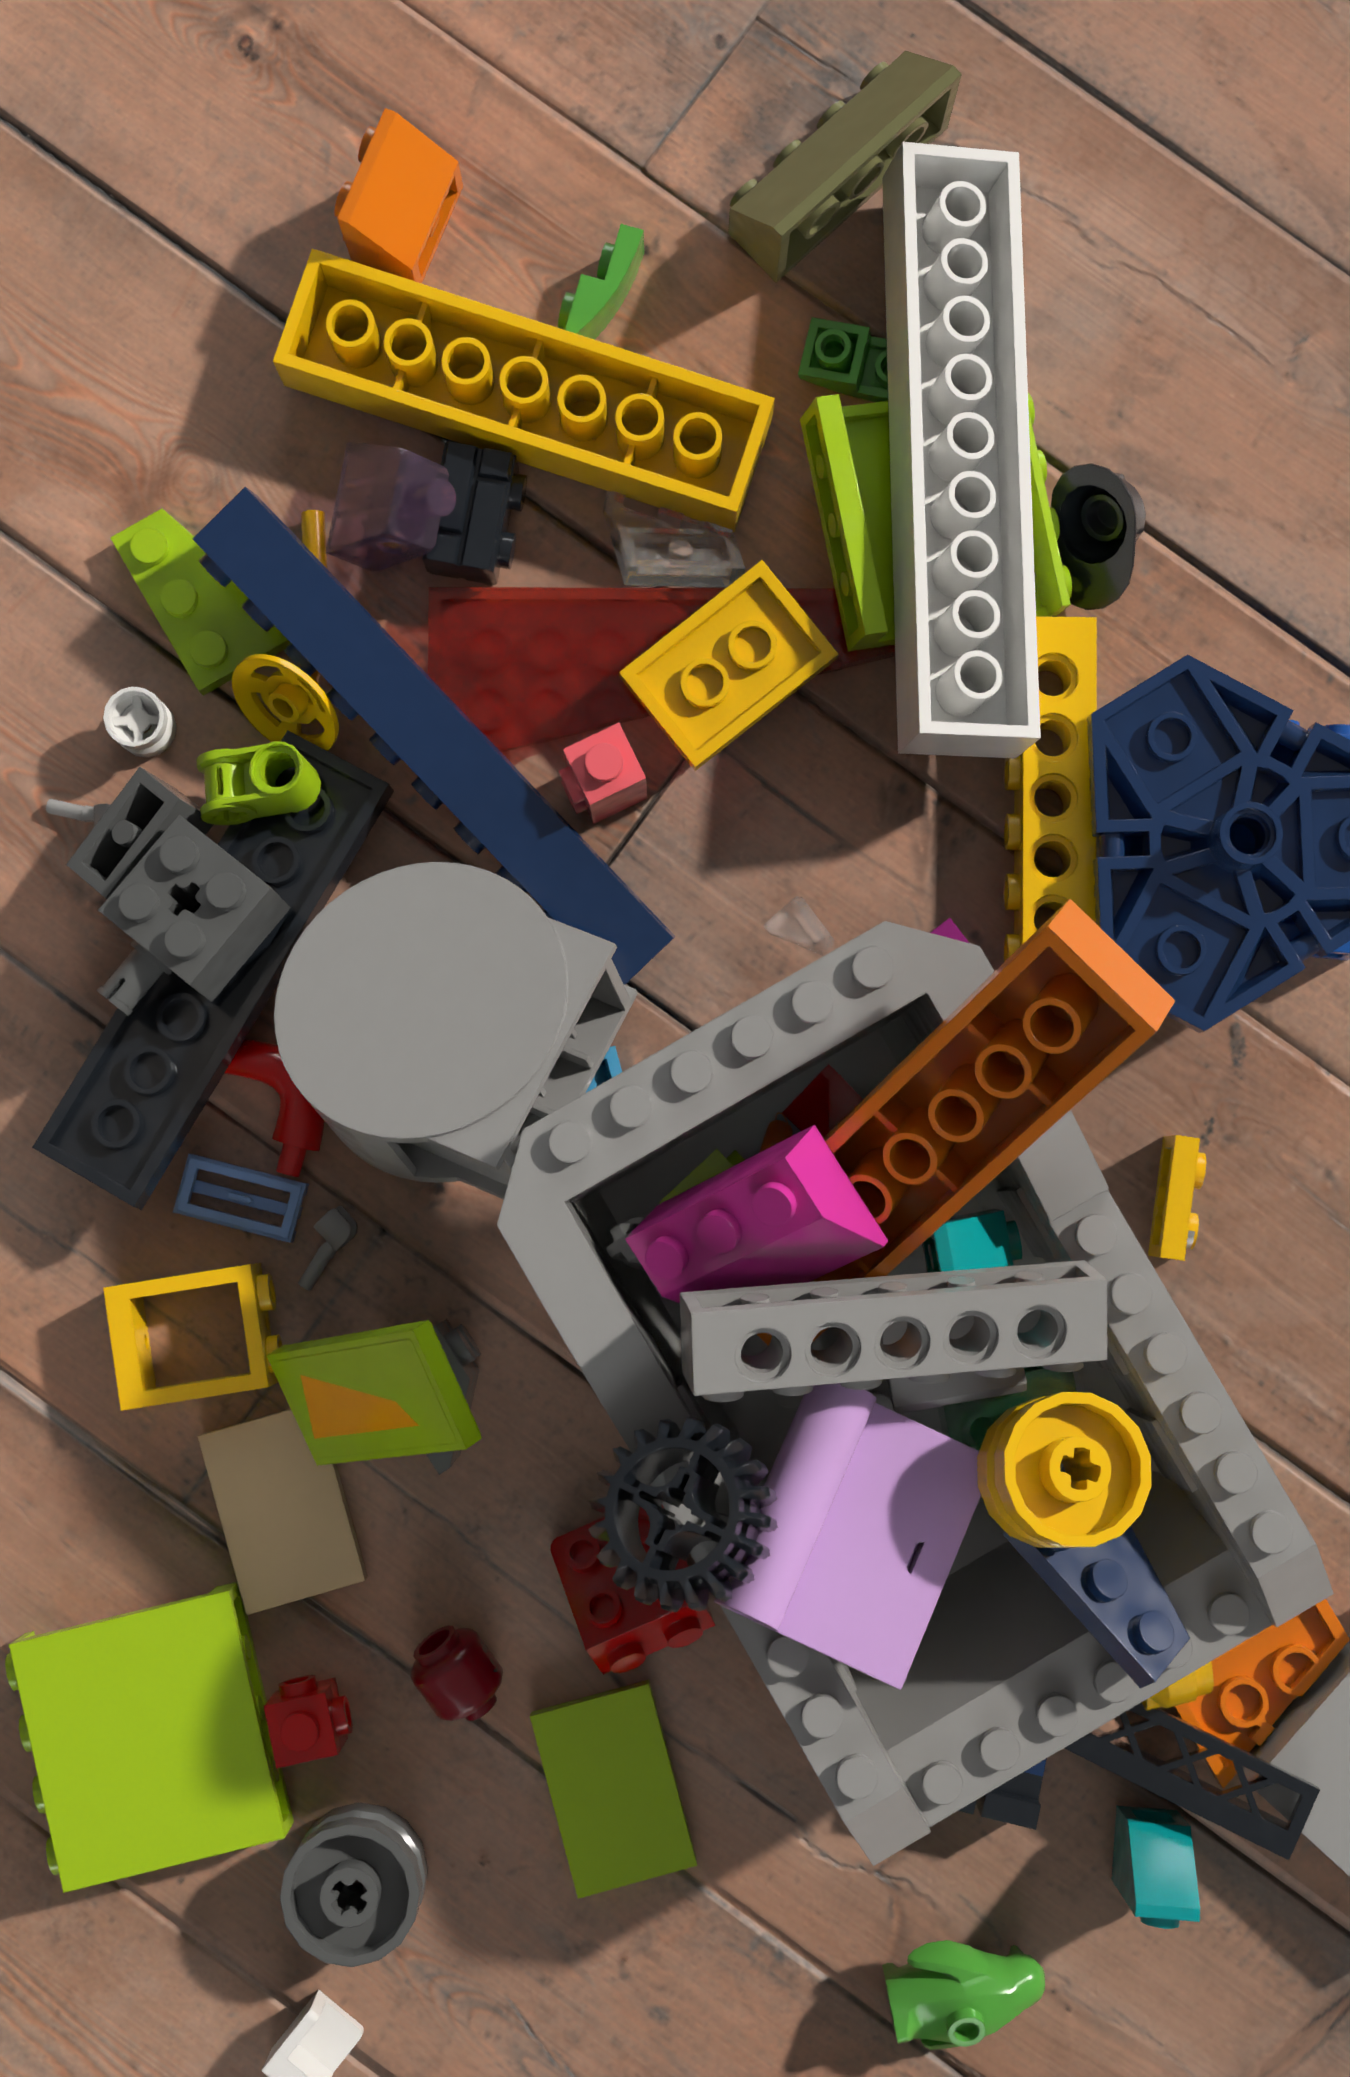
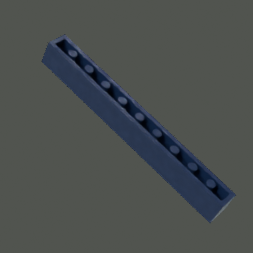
M244 487L192 538L205 552L198 561L207 572L223 587H226L231 581L236 584L248 597L241 605L248 615L266 632L275 625L291 642L284 649L289 658L309 676L317 670L333 686L326 694L330 701L349 720L353 721L360 715L375 731L369 738L372 745L392 765L395 766L402 759L418 776L411 783L413 788L435 810L443 803L460 820L453 829L461 839L477 854H480L487 848L502 864L495 872L497 875L512 882L525 893L528 892L545 909L543 912L548 918L616 944L617 949L611 959L624 985L674 939L675 935L255 493Z

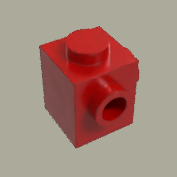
M306 1675L279 1683V1690H276L264 1705L276 1769L338 1755L348 1739L347 1734L352 1733L353 1724L348 1699L345 1695L339 1696L336 1677L316 1682L315 1675Z

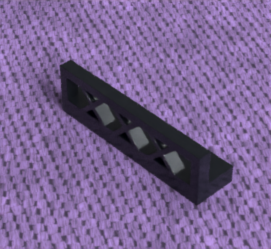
M1142 1702L1129 1710L1146 1719L1130 1724L1128 1716L1124 1712L1120 1715L1123 1727L1109 1732H1104L1097 1728L1064 1748L1287 1860H1290L1320 1792L1318 1786L1159 1708L1145 1710ZM1161 1725L1174 1732L1182 1755L1162 1761L1140 1750L1134 1733ZM1128 1736L1130 1744L1120 1740L1119 1738ZM1183 1737L1204 1748L1189 1753ZM1220 1754L1233 1761L1241 1784L1221 1790L1199 1779L1192 1762ZM1186 1765L1189 1773L1179 1769L1178 1767ZM1242 1766L1264 1777L1248 1782ZM1278 1783L1299 1793L1300 1796L1289 1821L1285 1822L1259 1809L1252 1792ZM1245 1794L1248 1803L1237 1797Z

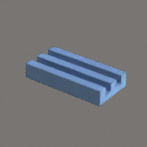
M189 1153L173 1213L293 1243L296 1235L297 1221L300 1219L303 1209L301 1207L302 1202L307 1194L309 1184ZM202 1169L291 1192L289 1201L284 1203L196 1180L198 1170ZM192 1192L284 1215L282 1227L190 1203Z

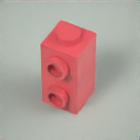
M619 722L563 749L567 767L558 772L562 779L561 784L576 814L587 810L593 824L647 799L646 776Z

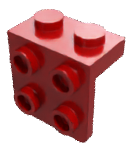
M640 1507L638 1517L639 1535L646 1553H648L650 1546L645 1541L648 1537L650 1521L646 1511ZM605 1517L555 1538L550 1546L555 1566L585 1650L603 1675L611 1671L623 1673L633 1670L646 1660L647 1655L668 1646L671 1648L687 1646L697 1641L702 1636L704 1630L715 1626L708 1604L705 1610L696 1611L690 1609L684 1600L678 1612H670L661 1608L659 1599L651 1605L635 1600V1586L628 1590L618 1587L612 1580L618 1566H604L596 1557L609 1541H600L593 1538L588 1530L597 1522L604 1520ZM679 1559L675 1570L689 1567L687 1560Z

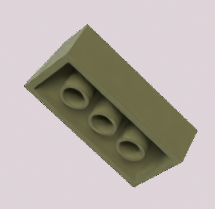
M904 51L890 65L885 61L876 65L860 85L861 91L847 104L842 100L834 103L818 121L817 131L803 143L797 139L787 145L775 159L774 169L759 183L756 179L749 180L735 193L730 201L728 233L777 283L882 188V178L902 142L931 144L948 129L962 74L954 65L909 51Z

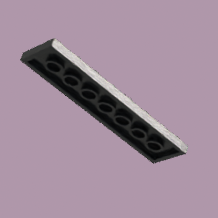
M288 730L281 742L293 745L319 774L321 787L316 801L307 809L299 812L254 818L245 823L229 825L218 845L268 884L291 908L212 1002L174 972L170 975L164 972L132 1009L133 1012L129 1016L117 1008L32 1147L139 1210L144 1208L277 987L284 965L295 943L316 915L324 909L394 793L389 783ZM291 767L284 770L278 776L275 787H281L289 783L295 774V768ZM197 904L191 910V913L194 914L199 909L201 904Z

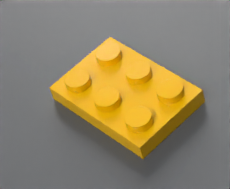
M761 560L619 672V678L693 770L696 771L837 659L838 653L765 562Z

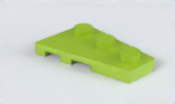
M161 508L110 538L196 688L204 696L232 680L235 668L244 658L254 654L274 656L283 651L291 642L275 625L266 632L248 615L241 606L248 597L233 581L226 587H223L207 572L198 561L205 552L192 539L194 536Z

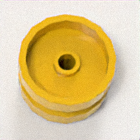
M1060 1392L1034 1398L1009 1408L990 1426L977 1455V1486L988 1514L1009 1536L1038 1548L1096 1547L1121 1536L1141 1515L1152 1486L1151 1455L1139 1427L1117 1404L1093 1393ZM1061 1463L1065 1468V1472L1060 1471Z

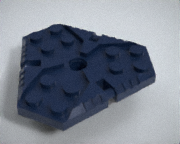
M1187 654L1093 712L1087 718L1092 836L1099 837L1100 857L1093 860L1096 923L1175 1000L1167 1016L1201 1033L1304 970L1306 967L1303 961L1312 955L1326 956L1350 941V740L1317 722L1306 730L1289 721L1294 710ZM1276 743L1294 751L1287 765L1270 757ZM1232 824L1244 825L1253 833L1255 849L1252 854L1239 852L1232 845L1229 838ZM1124 837H1142L1143 856H1125ZM1288 916L1292 918L1301 933L1290 941L1278 925L1280 921Z

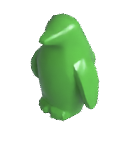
M949 1940L930 1942L914 1949L908 1955V1964L901 1967L893 1963L882 1965L897 2043L901 2044L913 2039H921L923 2046L931 2050L960 2046L968 2047L979 2043L985 2036L997 2032L1025 2009L1037 2003L1045 1991L1043 1967L1031 1955L1024 1954L1016 1945L1011 1946L1008 1955L1001 1956Z

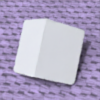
M318 1990L272 2047L261 2071L268 2077H332L334 2071L361 2039L364 2028Z

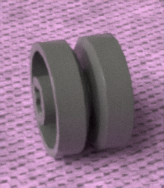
M358 1802L333 1808L310 1826L284 1871L280 1894L286 1927L303 1950L324 1963L355 1967L379 1961L401 1945L416 1920L419 1906L424 1897L428 1874V1864L423 1842L409 1822L385 1806ZM358 1880L364 1886L356 1887L352 1884Z

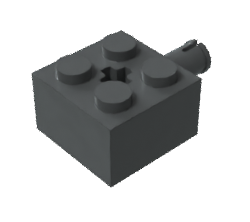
M179 814L98 909L99 912L133 938L130 945L134 949L97 991L129 1016L133 1012L132 1009L164 972L167 975L174 972L212 1002L291 907L268 884ZM197 904H201L199 909L194 914H192L191 910Z

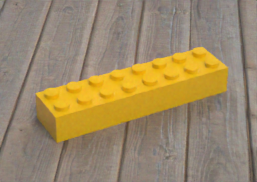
M313 248L311 249L273 359L276 370L286 387L458 443L473 445L480 449L489 448L511 452L517 456V461L732 532L736 530L772 422L775 400L773 397Z

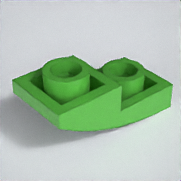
M624 224L620 225L615 244L608 242L604 244L599 260L597 278L581 274L576 293H565L559 312L558 328L594 340L600 335L620 309L637 276L644 256V230Z
M811 317L798 376L802 380L852 397L872 402L888 401L887 339L872 337L870 327Z

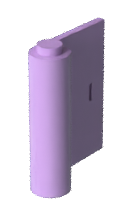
M840 1383L813 1385V1390L810 1393L804 1394L764 1485L773 1489L778 1498L771 1505L760 1509V1513L770 1516L777 1521L778 1528L775 1531H759L757 1542L769 1548L770 1556L766 1559H759L750 1555L745 1564L752 1569L754 1581L747 1584L731 1576L729 1580L732 1586V1599L721 1601L715 1598L714 1602L740 1616L901 1690L981 1497L977 1486V1455L979 1451L875 1403L876 1397L867 1390L848 1389L841 1386Z

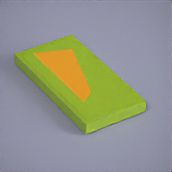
M429 1320L283 1345L266 1355L317 1466L465 1450L482 1439L478 1425L433 1325Z

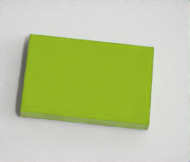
M649 1679L531 1712L530 1719L578 1899L697 1866L694 1846Z

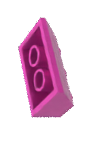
M815 1125L657 1205L625 1238L661 1296L679 1304L680 1292L810 1282L883 1248L888 1242V1239Z

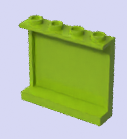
M1028 393L1036 616L1056 617L1071 605L1072 579L1068 568L1062 565L1057 543L1060 532L1059 519L1055 509L1049 506L1045 487L1047 463L1043 452L1037 450L1032 427L1035 419V408L1033 399ZM839 394L815 397L800 418L847 649L848 651L895 645L888 401L841 406Z
M237 1582L217 1586L207 1594L35 1635L34 1631L28 1632L9 1644L10 1653L6 1655L5 1659L6 1675L13 1691L19 1690L24 1712L19 1718L20 1739L25 1751H32L37 1771V1776H34L32 1782L33 1798L38 1812L41 1814L46 1813L51 1835L46 1841L47 1862L53 1875H60L63 1893L285 1839L294 1823L282 1767L276 1769L264 1711V1705L267 1700L248 1616L245 1612Z

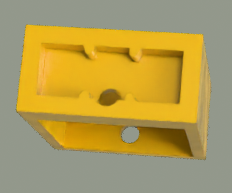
M261 1262L103 1287L121 1411L267 1388L278 1383L266 1355L283 1346L279 1334L271 1335L268 1311L276 1309V1294L271 1274H262ZM237 1282L251 1373L156 1388L143 1297Z

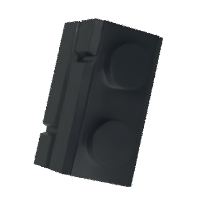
M445 442L422 558L427 572L445 577L464 578L467 581L495 585L498 583L500 568L511 569L516 547V533L507 532L511 510L522 511L527 490V475L518 474L519 466L516 455L511 452L495 449H480L473 445L457 442Z

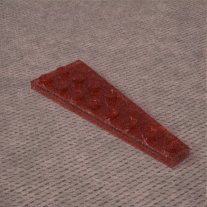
M429 587L428 676L501 753L612 726L618 722L624 723L649 717L648 712L619 678V672L725 588ZM786 588L838 653L837 659L817 675L895 656V645L848 651L835 588Z

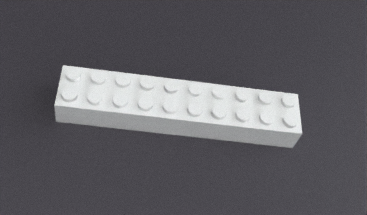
M902 142L882 178L898 753L1017 758L1041 738L1019 152Z

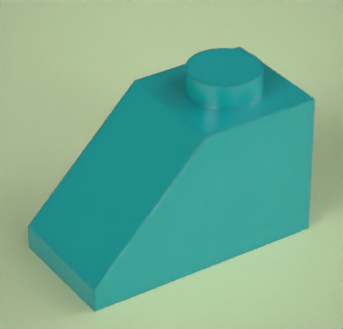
M998 1209L952 1216L922 1243L927 1273L1014 1266L1013 1261L1020 1260L1023 1256L1016 1221L1006 1222L1004 1210Z

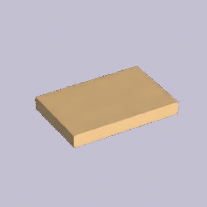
M291 1409L197 1436L246 1615L363 1582L368 1578L337 1465H316Z

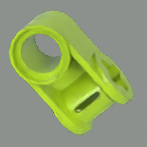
M273 741L268 744L238 749H215L200 754L196 759L197 769L204 774L206 803L200 808L202 821L209 824L234 825L248 822L254 818L299 812L311 806L320 793L321 780L318 772L293 745L286 742ZM291 767L295 768V774L289 783L281 787H275L278 776L284 770Z

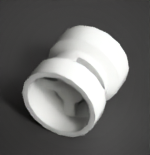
M132 686L119 690L107 702L103 716L105 728L110 736L117 743L121 744L124 749L135 756L149 758L160 755L170 747L176 734L175 718L169 708L155 694L145 688ZM150 725H152V727L150 728V730H149L148 732L144 733L146 730H148V728L150 727Z

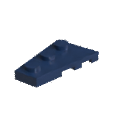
M1064 1466L1060 1469L1061 1472H1065ZM1131 1526L1121 1536L1096 1547L1038 1548L1009 1536L1005 1531L1002 1533L1140 1689L1155 1683L1190 1639Z

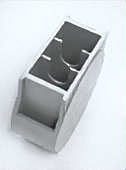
M450 862L416 863L381 872L354 885L331 901L306 927L295 943L279 979L274 1011L275 1035L283 1064L293 1083L340 1140L361 1159L386 1173L400 1178L434 1183L462 1181L504 1200L523 1129L586 1093L638 992L636 989L624 985L611 959L617 949L615 943L548 918L528 894L507 879L471 865Z

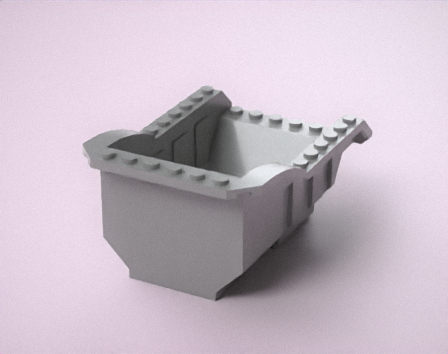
M884 921L523 1129L497 1226L565 1344L632 1453L637 1450L634 1441V1430L644 1429L657 1439L660 1420L670 1419L677 1423L681 1430L686 1418L693 1417L704 1422L706 1431L716 1423L730 1430V1442L737 1438L748 1442L752 1446V1452L748 1461L759 1460L768 1469L765 1478L757 1485L764 1486L804 1395L785 1396L767 1389L744 1391L742 1398L729 1402L709 1401L703 1398L702 1395L694 1396L682 1373L680 1304L662 1297L645 1270L633 1269L625 1265L621 1259H612L608 1255L606 1247L614 1242V1238L609 1230L615 1225L625 1223L632 1218L646 1217L668 1193L716 1149L725 1158L734 1150L745 1160L758 1154L769 1123L774 1121L778 1112L782 1113L828 1064L864 1099L995 972L980 946ZM1071 1110L953 1216L992 1209L1004 1210L1006 1222L1016 1221L1022 1244V1259L1013 1261L1014 1266L1085 1260L1107 1279V1360L1084 1362L1082 1369L1072 1372H1055L1047 1370L1042 1366L1024 1367L1027 1391L902 1413L901 1415L979 1451L990 1426L1007 1409L1031 1399L1060 1392L1093 1393L1117 1404L1139 1427L1151 1455L1152 1486L1141 1515L1132 1523L1131 1527L1190 1639L1157 1681L1140 1689L1002 1534L1004 1530L988 1514L982 1496L978 1501L901 1690L721 1606L844 1824L873 1866L929 1834L931 1826L1269 1626L1274 1625L1278 1627L1334 1594L1317 1544L1108 1191L1109 1187ZM782 1114L777 1115L776 1120L786 1122ZM787 1119L788 1124L791 1126L793 1130L792 1136L801 1132L791 1121ZM922 1244L887 1276L927 1273ZM1041 1310L1027 1313L1019 1322L1018 1333H1025L1033 1329L1040 1319ZM829 1327L812 1342L811 1349L824 1350L832 1346L839 1336L840 1328ZM755 1334L746 1340L741 1354L755 1356L766 1350L768 1345ZM886 1379L882 1380L880 1386L867 1389L868 1392L876 1397L875 1403L894 1411ZM689 1461L669 1467L657 1476L651 1485L658 1487L669 1483L678 1472L679 1467L687 1468ZM719 1472L715 1483L720 1486L715 1499V1507L719 1517L727 1523L729 1517V1495L724 1479ZM667 1502L662 1503L664 1508L674 1513L675 1518L684 1525L687 1520L701 1527L705 1525L703 1519L692 1515L691 1510L683 1504L678 1508ZM714 1541L701 1542L691 1550L690 1554L694 1561L698 1563L718 1543Z

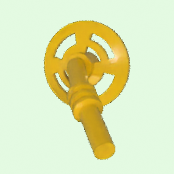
M320 510L301 512L302 543L327 568L325 512ZM267 654L250 655L237 665L232 675V689L237 704L248 721L269 741H281L288 730L328 751L337 740L339 733L338 718L329 698L318 685L320 673L317 670L309 676L298 666L279 657ZM262 666H274L280 670L274 672L270 677L255 672L257 668ZM256 693L261 694V697L266 706L277 718L281 720V723L267 711V709L263 706ZM316 718L325 729L324 732L316 735L302 734L301 724L311 723Z

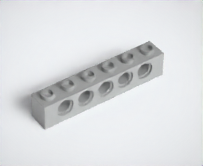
M1085 1260L680 1292L682 1373L694 1396L702 1395L703 1398L709 1401L729 1402L742 1398L744 1391L771 1389L779 1395L798 1396L810 1393L813 1390V1385L840 1383L841 1386L848 1389L867 1390L880 1386L883 1379L908 1377L909 1380L916 1383L935 1384L947 1381L952 1373L976 1372L984 1377L1004 1378L1016 1374L1017 1368L1042 1366L1047 1370L1055 1372L1077 1371L1083 1368L1084 1362L1107 1360V1279ZM1041 1310L1040 1319L1033 1329L1025 1333H1017L1019 1322L1027 1313ZM965 1316H974L973 1326L966 1335L957 1339H949L950 1330L957 1320ZM899 1321L907 1322L906 1332L900 1340L888 1345L880 1344L881 1336L888 1326ZM828 1327L840 1328L839 1336L832 1346L824 1350L811 1349L814 1337L821 1330ZM758 1333H769L772 1335L769 1346L762 1353L755 1356L741 1354L744 1343L751 1336Z

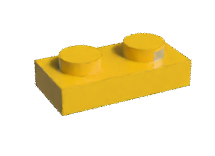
M1180 1135L1163 1136L1148 1256L1185 1261L1186 1249L1192 1250L1196 1244L1199 1219L1197 1213H1191L1194 1188L1200 1189L1202 1187L1206 1173V1154L1199 1152L1200 1138Z

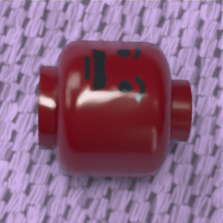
M447 1625L432 1632L417 1646L413 1654L416 1660L412 1666L410 1677L438 1718L447 1721H455L465 1718L467 1721H474L484 1716L493 1708L497 1701L495 1693L501 1685L503 1670L476 1631L470 1628L455 1629L453 1626Z

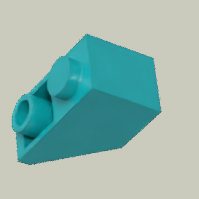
M1116 1805L1111 1880L1134 1916L1141 1917V1922L1148 1926L1163 1929L1178 1928L1180 1920L1200 1922V1900L1191 1826L1178 1810Z

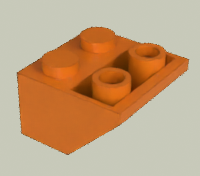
M385 108L377 127L369 126L363 135L358 152V161L361 163L353 183L346 181L342 185L335 203L334 214L337 217L343 241H345L351 261L422 284L463 189L459 162L397 112Z

